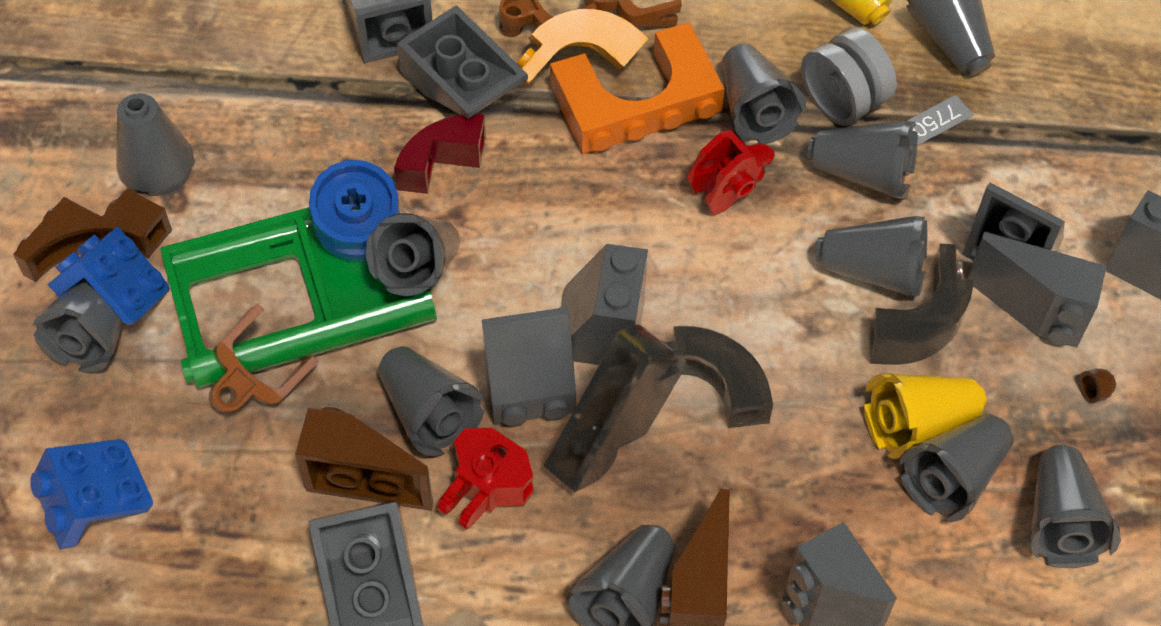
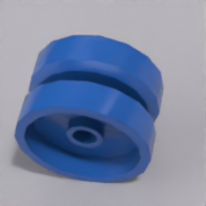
M345 160L329 166L317 177L310 190L309 210L318 242L329 254L342 260L366 261V246L370 234L374 232L382 220L399 214L398 192L392 178L381 167L365 160Z

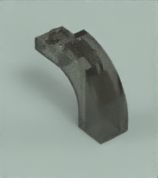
M939 243L932 265L933 298L928 303L918 308L907 310L875 309L870 326V364L901 365L918 362L936 354L954 338L962 324L973 291V280L962 279L963 263L956 260V244Z
M673 326L672 341L651 340L643 345H635L634 370L636 380L673 375L698 377L712 385L719 393L724 404L728 428L770 423L773 400L766 375L753 355L730 337L701 327Z

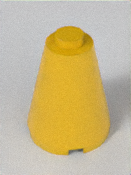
M885 373L872 377L868 382L865 392L872 391L871 403L864 404V414L868 431L875 445L879 449L886 448L891 452L887 456L896 459L901 458L913 445L921 444L920 442L982 416L987 398L984 389L972 378Z

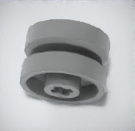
M859 27L847 28L834 36L828 43L819 45L802 58L801 73L810 98L829 120L838 125L849 126L867 114L869 109L874 110L895 95L897 88L896 73L890 57L882 45L869 32Z

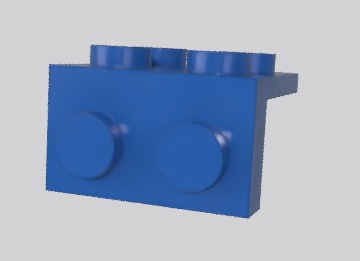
M118 226L101 240L94 234L76 249L81 256L79 257L74 251L55 267L60 274L47 284L59 297L81 279L85 278L127 325H132L138 321L169 290V285L162 274L152 266L138 250L135 243Z
M121 439L46 448L30 478L31 491L36 498H39L45 513L46 528L50 533H53L59 549L75 547L90 521L146 513L153 505L152 497L127 442Z

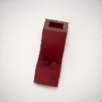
M475 114L469 119L462 115L444 118L426 126L415 134L401 150L394 166L397 190L428 194L434 163L480 168L486 140L485 115Z

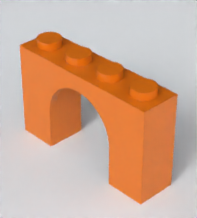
M690 22L655 32L653 56L668 85L661 93L649 99L639 101L624 100L607 92L600 84L585 53L550 63L551 90L582 155L593 151H603L612 145L625 141L639 140L648 134L664 129L671 130L681 124L700 118L707 119L716 113L722 112L725 88Z

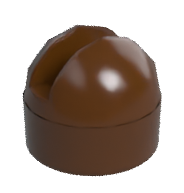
M1103 368L1084 371L1079 377L1081 394L1089 403L1104 401L1111 397L1117 385L1114 375Z

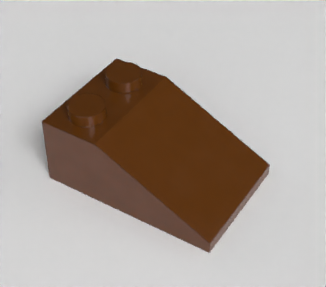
M324 407L322 409L308 408L295 453L307 492L377 503L399 500L400 506L432 511L433 497L427 465L351 414H347L334 407Z
M720 489L672 570L671 585H662L659 626H725L727 617L730 489Z

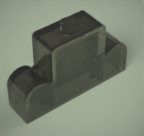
M641 324L618 331L546 460L544 467L574 492L595 483L603 477L613 465L617 457V450L643 437L649 431L680 378L682 372L671 364L675 355L674 350Z

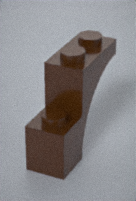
M127 188L118 199L113 200L108 205L103 216L63 197L54 208H51L45 214L43 221L30 236L25 237L19 243L13 256L23 276L37 282L46 272L61 263L74 251L79 255L76 249L94 234L101 240L118 226L135 243L138 250L149 259L171 233L172 227L165 208Z

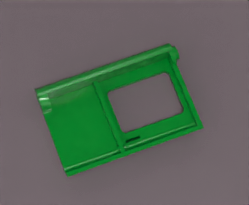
M309 207L160 247L187 348L188 357L180 359L186 382L195 381L198 389L213 385L225 371L218 364L214 356V349L209 350L204 346L190 295V289L195 284L289 258L298 260L315 318L309 323L232 344L237 359L250 374L436 321L437 315L430 290L412 296L392 294L385 289L388 287L378 278L375 279L372 276L367 260L363 262L345 261L329 254L317 240L312 226Z

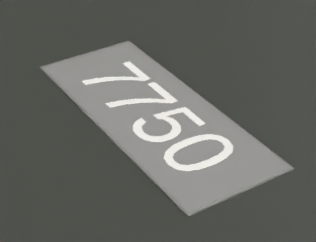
M954 95L907 121L916 122V126L912 131L918 132V146L974 116V114L957 95Z

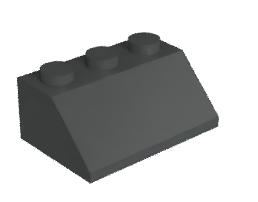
M842 522L796 548L782 598V607L793 625L885 626L897 597L846 524Z

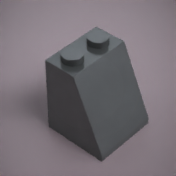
M344 0L364 64L398 56L397 42L432 21L431 0Z
M1147 190L1132 214L1107 264L1106 272L1160 300L1161 196Z
M606 244L565 286L561 308L568 307L573 362L633 370L645 300L648 249Z

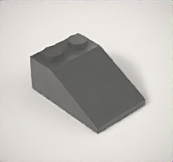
M457 5L397 42L400 71L424 95L468 119L528 79V74Z
M989 182L962 255L974 261L984 232L1058 252L1064 238L1065 221Z
M984 232L968 274L967 282L1036 336L1048 339L1057 345H1069L1077 348L1098 307L1107 266Z
M568 307L482 319L486 378L494 425L516 426L531 419L544 417L547 419H560L570 413H576V384Z
M399 500L327 515L308 521L330 626H423Z

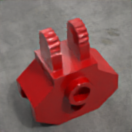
M732 130L720 132L700 150L686 178L695 194L703 191L707 193L705 198L707 207L713 215L725 212L739 198L745 197L752 192L756 182L762 180L766 173L763 166L771 164L775 152L773 148L762 143L746 146Z
M492 427L464 428L454 440L458 468L455 470L456 479L439 500L437 508L446 515L455 508L464 496H467L472 501L461 513L458 523L465 529H469L486 510L491 513L495 507L524 506L534 494L532 485L533 472L527 451Z

